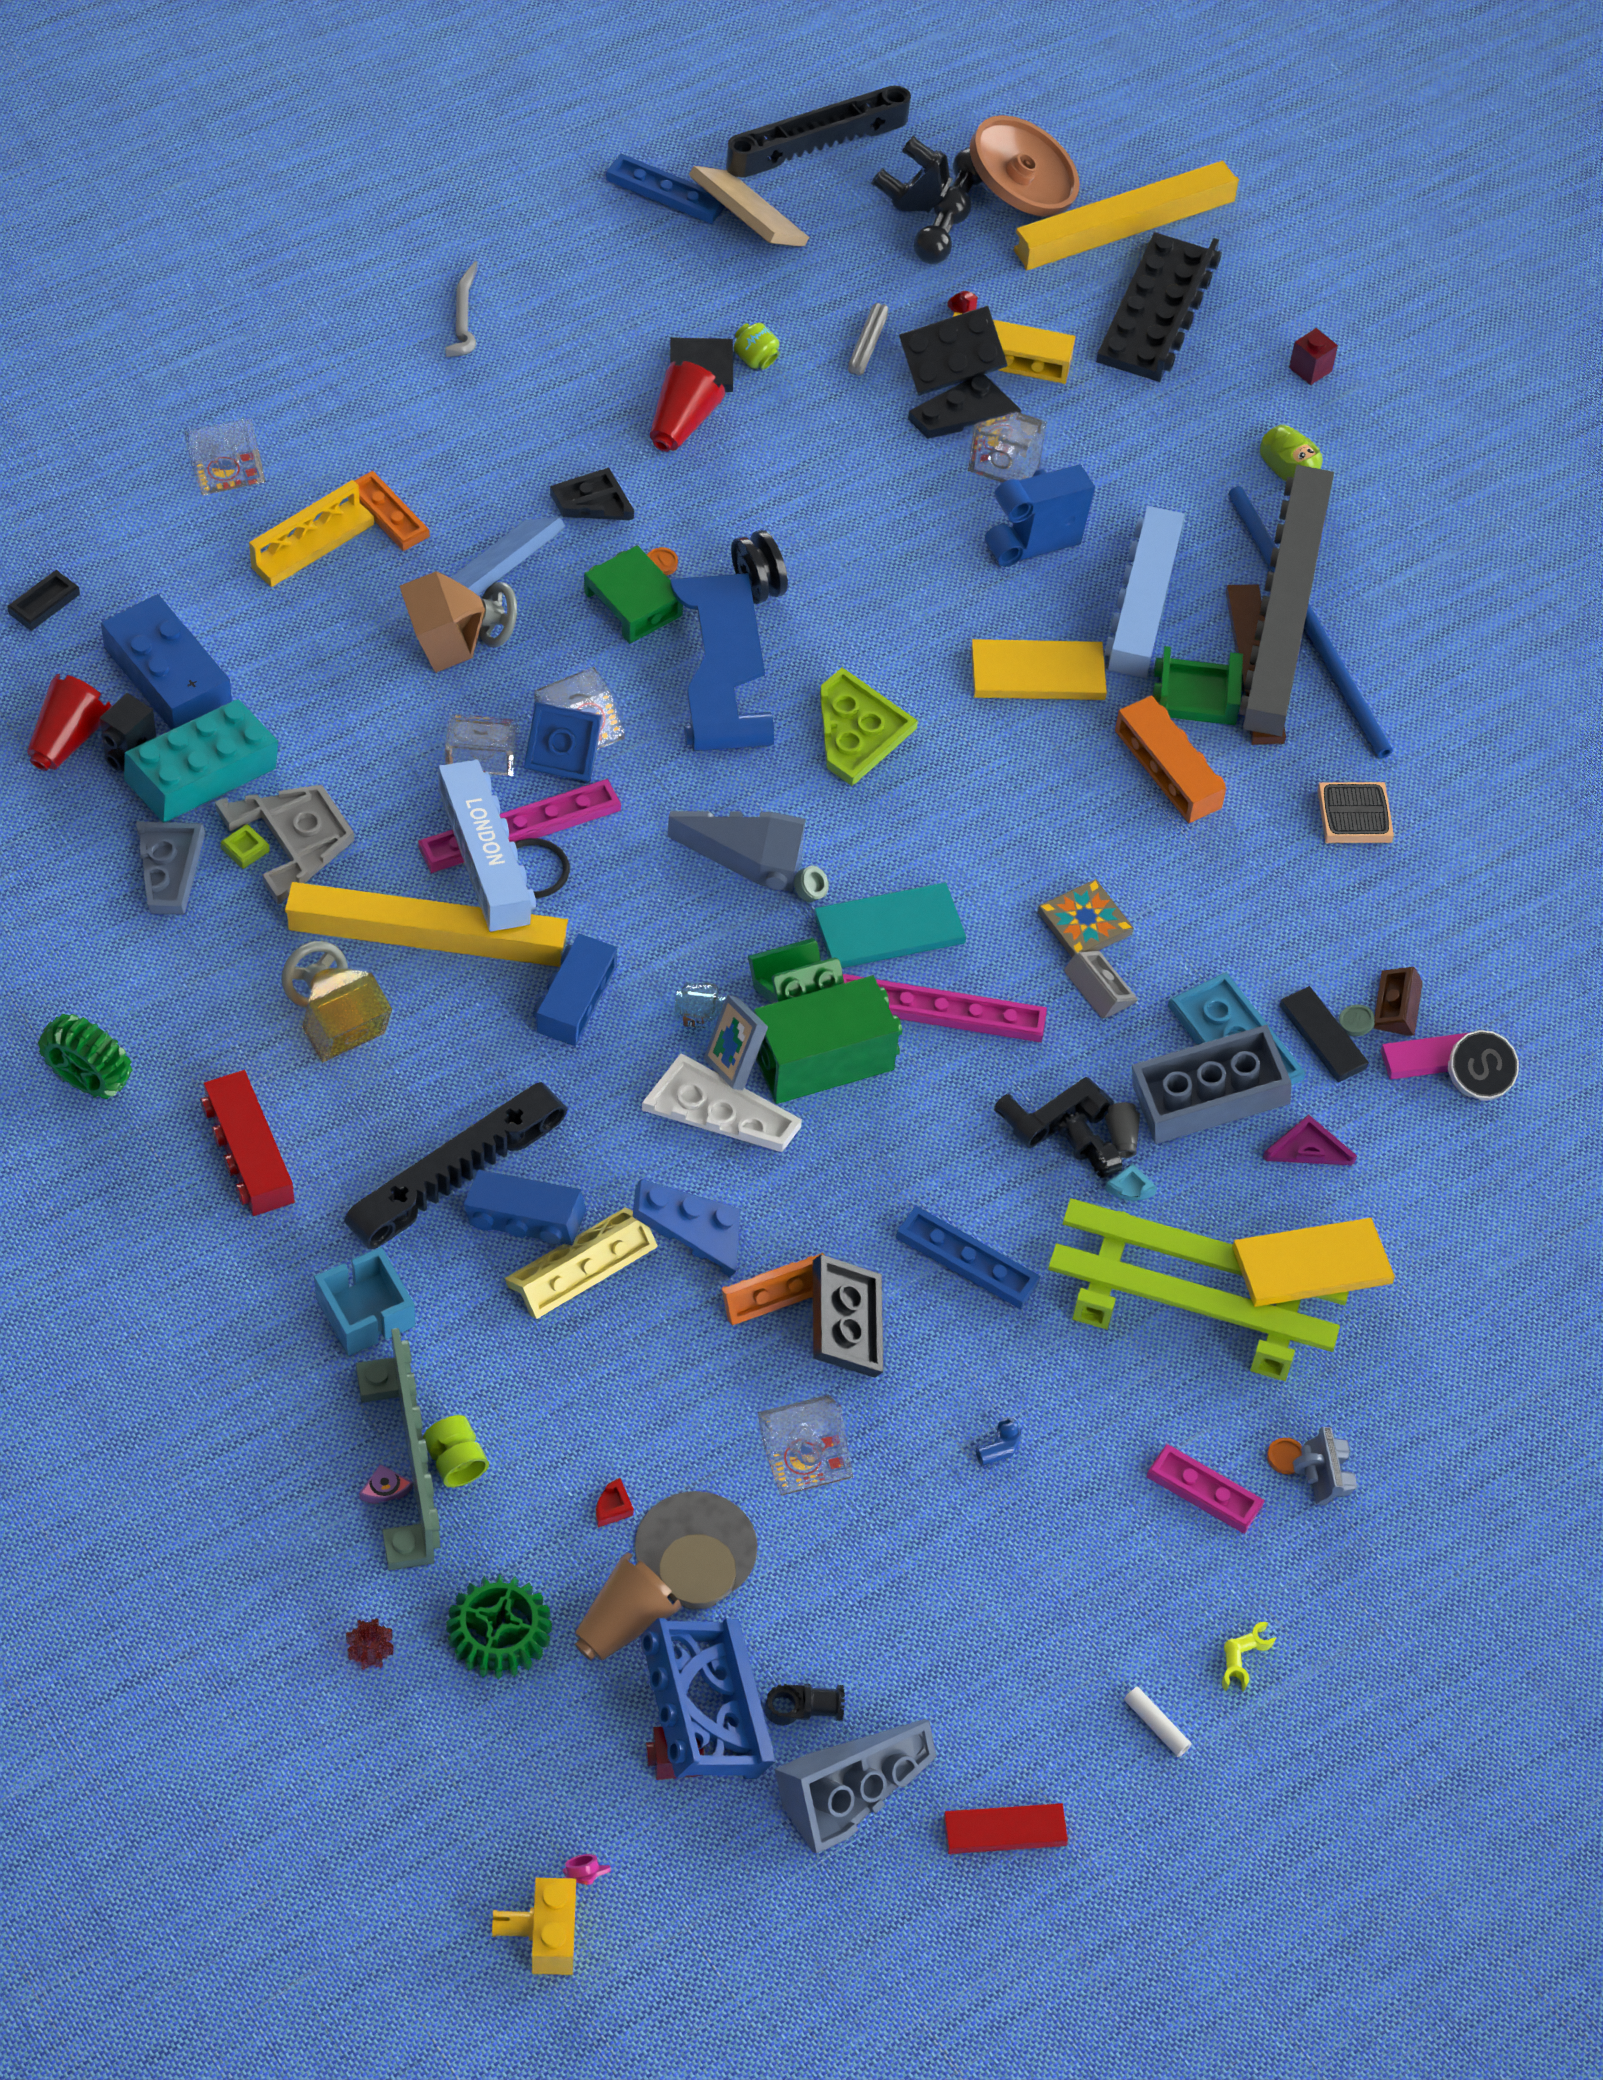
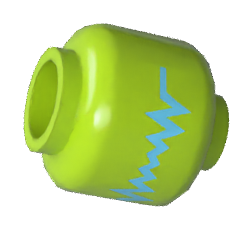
M746 323L735 333L737 340L734 344V351L751 369L761 368L764 370L778 358L780 342L763 323H754L752 325Z

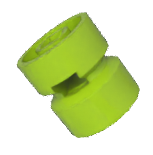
M454 1415L446 1417L434 1423L425 1431L423 1439H425L431 1458L436 1461V1469L444 1485L453 1488L473 1482L486 1472L489 1467V1461L481 1445L475 1442L476 1435L465 1416Z

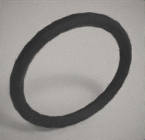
M528 838L515 842L517 849L528 845L546 847L555 852L562 862L563 872L560 879L548 889L533 891L535 898L549 896L563 887L570 873V864L561 848L550 841L539 838Z

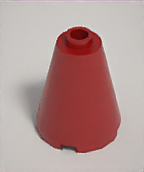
M676 361L672 362L665 373L650 430V438L653 440L654 446L661 451L677 450L714 411L725 396L723 385L721 384L718 387L713 382L715 376L710 371L688 361H683L681 366L675 365Z
M56 674L53 677L27 749V753L31 757L30 762L35 767L43 771L57 769L101 726L99 718L112 705L109 701L104 705L99 700L101 695L99 691L86 682L67 675L64 680L60 679V674Z

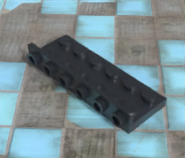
M1156 232L1153 233L1097 353V363L1157 382H1161L1165 371L1171 372L1176 358L1174 351L1181 350L1185 338L1183 331L1184 329L1190 330L1195 314L1192 311L1193 309L1199 310L1204 292L1201 291L1202 289L1208 290L1213 275L1211 269L1217 270L1222 252L1217 251L1219 239L1213 238L1208 249Z

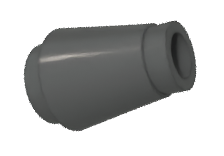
M1121 1102L1110 1105L1107 1109L1108 1114L1105 1115V1121L1112 1144L1116 1147L1121 1158L1133 1157L1137 1154L1140 1113L1136 1111V1106L1132 1103Z

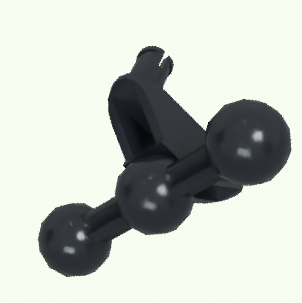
M912 136L902 152L922 166L921 170L908 183H902L882 168L875 175L871 184L890 197L893 206L898 210L926 211L929 213L934 208L937 217L933 225L926 226L917 233L913 246L916 255L921 261L928 264H938L944 261L951 252L952 241L948 233L952 225L964 221L970 214L971 200L968 193L972 185H978L983 180L973 165L970 148L967 147L959 151L954 158L953 171L956 179L953 185L950 186L953 179L949 176L946 154L941 150L934 152L916 139L915 136Z

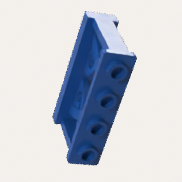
M657 1618L641 1634V1649L646 1657L650 1673V1686L655 1693L659 1710L658 1718L664 1730L668 1747L667 1755L672 1763L675 1777L684 1778L686 1775L743 1776V1779H757L776 1762L739 1619L726 1618L723 1622L666 1621L665 1618ZM672 1641H679L684 1644L689 1650L692 1659L685 1649L678 1646L673 1649ZM696 1642H708L709 1647L701 1651ZM674 1651L678 1654V1659H676ZM698 1671L703 1680L712 1689L722 1694L724 1705L716 1712L713 1721L703 1714L686 1695L688 1687ZM727 1716L729 1722L723 1728L724 1717ZM696 1738L700 1742L699 1749H702L709 1740L714 1742L712 1755H700ZM724 1748L736 1752L737 1756H724Z

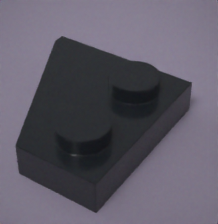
M609 467L550 486V495L563 517L613 520L634 519V509Z

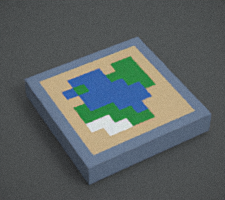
M727 995L703 1059L732 1089L743 1090L768 1026L739 997Z

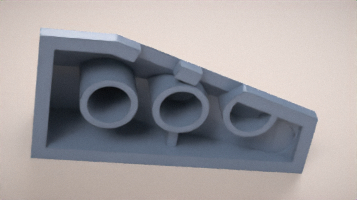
M670 811L668 837L759 885L767 886L774 890L793 892L794 878L799 871L802 861L806 819L776 812H761L759 817H743L741 811H731L729 817H715L709 811Z

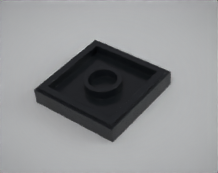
M670 337V364L675 361V365L680 366L683 361L697 364L715 376L713 382L718 387L722 384L725 392H733V339Z

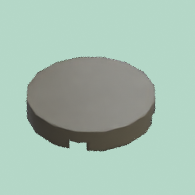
M693 1534L675 1540L664 1551L659 1565L660 1579L672 1591L669 1595L670 1599L674 1602L678 1599L681 1606L686 1608L707 1609L716 1605V1602L721 1601L723 1598L725 1599L731 1593L736 1580V1565L729 1548L721 1541L704 1534Z

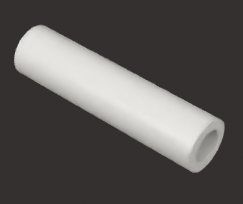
M1135 1687L1126 1695L1124 1701L1177 1757L1182 1756L1191 1747L1192 1743L1139 1687Z

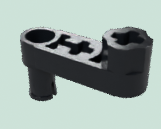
M1085 1077L1034 1113H1028L1013 1099L1011 1094L1001 1097L995 1104L994 1111L1014 1129L1013 1134L1027 1148H1033L1056 1133L1061 1122H1067L1065 1118L1071 1119L1070 1115H1075L1077 1112L1084 1113L1090 1123H1098L1108 1113L1107 1109L1110 1105L1114 1104V1101L1089 1077Z

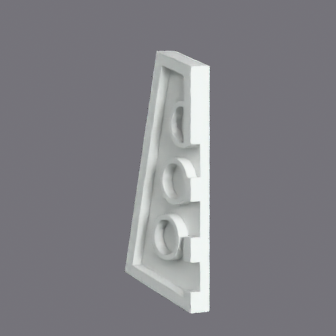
M682 1053L642 1102V1111L779 1152L784 1151L801 1128L802 1119L745 1088L743 1090L732 1089L718 1073Z

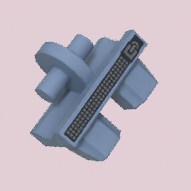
M1321 1427L1318 1436L1308 1440L1301 1447L1302 1456L1293 1461V1467L1296 1474L1306 1475L1307 1482L1313 1485L1316 1504L1327 1505L1335 1496H1349L1357 1488V1482L1354 1473L1341 1471L1340 1464H1343L1349 1458L1348 1441L1334 1438L1332 1427Z

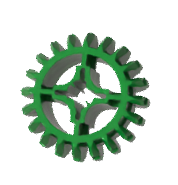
M61 1014L52 1022L50 1021L44 1028V1032L38 1041L39 1052L45 1058V1064L51 1066L53 1073L58 1074L63 1082L69 1083L72 1087L81 1090L83 1093H89L94 1098L100 1096L103 1099H108L110 1096L114 1097L126 1085V1081L132 1072L131 1060L125 1055V1049L119 1047L118 1041L108 1035V1031H103L97 1024L90 1023L84 1017L80 1019L74 1014Z
M501 1574L497 1576L496 1583H490L484 1576L481 1579L480 1588L469 1583L467 1586L468 1595L458 1593L456 1596L457 1605H451L448 1612L451 1619L446 1622V1631L450 1634L448 1636V1644L451 1648H456L454 1651L457 1661L466 1659L465 1667L468 1671L479 1665V1674L482 1677L489 1670H495V1677L498 1680L502 1677V1670H509V1673L515 1677L518 1674L517 1666L519 1665L529 1671L532 1667L531 1658L540 1660L543 1656L542 1648L549 1646L550 1636L548 1634L552 1631V1621L548 1619L550 1617V1609L548 1605H542L543 1596L541 1592L532 1594L533 1587L530 1582L520 1588L519 1580L516 1576L511 1579L510 1583H504ZM514 1607L521 1611L531 1625L524 1624L523 1619L514 1616L512 1608ZM467 1627L475 1629L476 1634L485 1637L486 1646L477 1642L471 1636Z

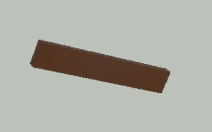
M1259 584L1227 585L1225 593L1236 653L1243 654L1242 691L1243 695L1249 696L1250 690H1244L1248 670L1255 671V665H1250L1249 662L1253 645L1260 646V641L1254 640L1258 620L1265 621V616L1259 615L1262 603ZM1285 727L1282 737L1250 731L1252 745L1285 744Z

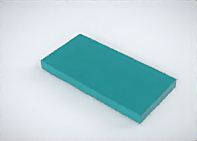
M946 882L814 909V917L829 959L838 958L841 968L965 944L966 934Z

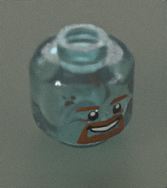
M686 982L682 990H676L675 1018H680L682 1025L685 1027L713 1028L717 1023V1018L720 1016L726 996H719V989L715 983Z

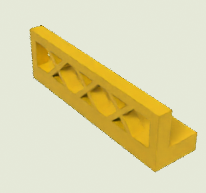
M351 480L250 541L251 568L270 587H273L373 526L374 516L360 504L359 485ZM348 497V501L340 505L342 500ZM322 512L320 517L314 521L316 516ZM296 528V530L294 531V533H293L292 535H290L289 537H287V536L289 535V533H290L293 529ZM270 544L268 549L261 553V549Z

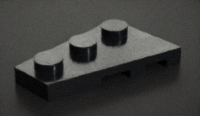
M984 374L968 379L909 411L908 420L929 439L961 432L965 426L985 423L987 426L988 422L992 425V421L1004 417L1007 418L1009 415H1014L1013 420L1020 419L1021 409Z

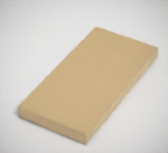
M693 166L689 175L695 182L768 243L800 247L806 245L810 237L738 177L731 175L727 170Z

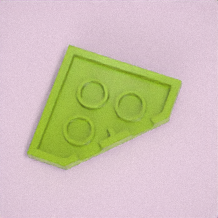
M843 667L820 686L826 767L851 786L857 783L917 729L918 720Z

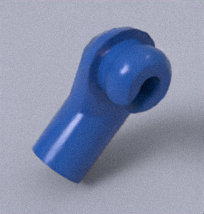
M1011 1417L1002 1419L998 1423L999 1431L994 1443L976 1448V1456L981 1466L1014 1455L1021 1439V1429L1018 1428L1017 1420Z

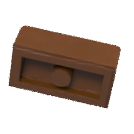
M1415 967L1382 970L1374 1015V1029L1406 1036L1415 1035L1423 984Z

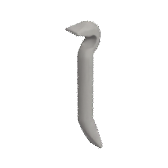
M474 261L465 272L456 288L455 332L457 338L463 342L445 347L446 357L463 356L471 353L476 347L475 337L468 331L469 289L478 269L477 261Z

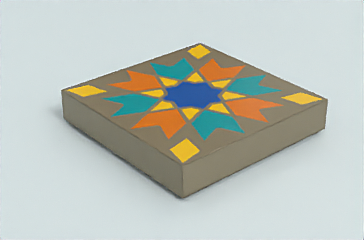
M1097 879L1051 899L1038 907V914L1072 958L1077 952L1099 951L1133 933L1134 927Z

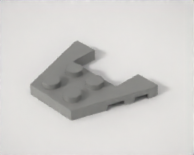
M322 785L278 791L279 795L260 798L258 794L245 796V800L228 803V798L215 801L216 811L229 831L263 818L291 860L287 864L262 874L263 883L277 904L282 903L288 898L292 882H307L355 841L353 830Z

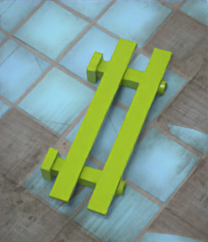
M1070 1198L1062 1225L1104 1236L1099 1255L1058 1243L1055 1245L1048 1270L1090 1282L1088 1290L1080 1288L1072 1320L1108 1330L1116 1298L1111 1297L1110 1294L1112 1289L1254 1329L1268 1335L1266 1341L1259 1339L1250 1371L1285 1382L1295 1353L1294 1349L1288 1348L1290 1340L1326 1351H1334L1340 1325L1297 1313L1301 1299L1276 1303V1306L1264 1305L1254 1307L1251 1299L1120 1262L1125 1245L1128 1243L1243 1276L1232 1248L1233 1244L1135 1217L1124 1211H1114ZM1349 1291L1317 1296L1316 1298L1345 1306Z

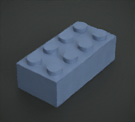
M1268 1025L1132 1064V1086L1155 1144L1282 1107L1291 1102L1292 1083Z

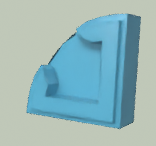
M1131 1164L1106 1183L1105 1189L1118 1198L1137 1201L1155 1195L1157 1187L1134 1164Z

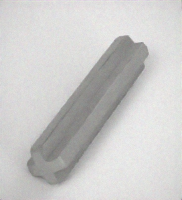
M878 302L873 304L848 363V371L851 374L855 373L860 376L864 373L888 316L887 305H881Z

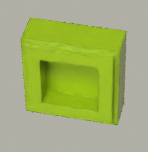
M248 824L220 841L221 849L242 869H245L270 852L269 844Z

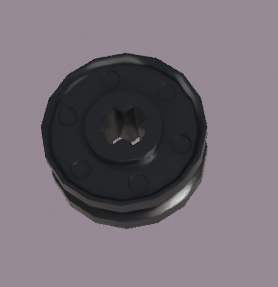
M759 530L753 532L750 540L742 536L734 539L731 543V557L735 574H749L753 603L765 602L768 594L772 597L784 595L788 587L787 571L782 554L773 537L766 530Z

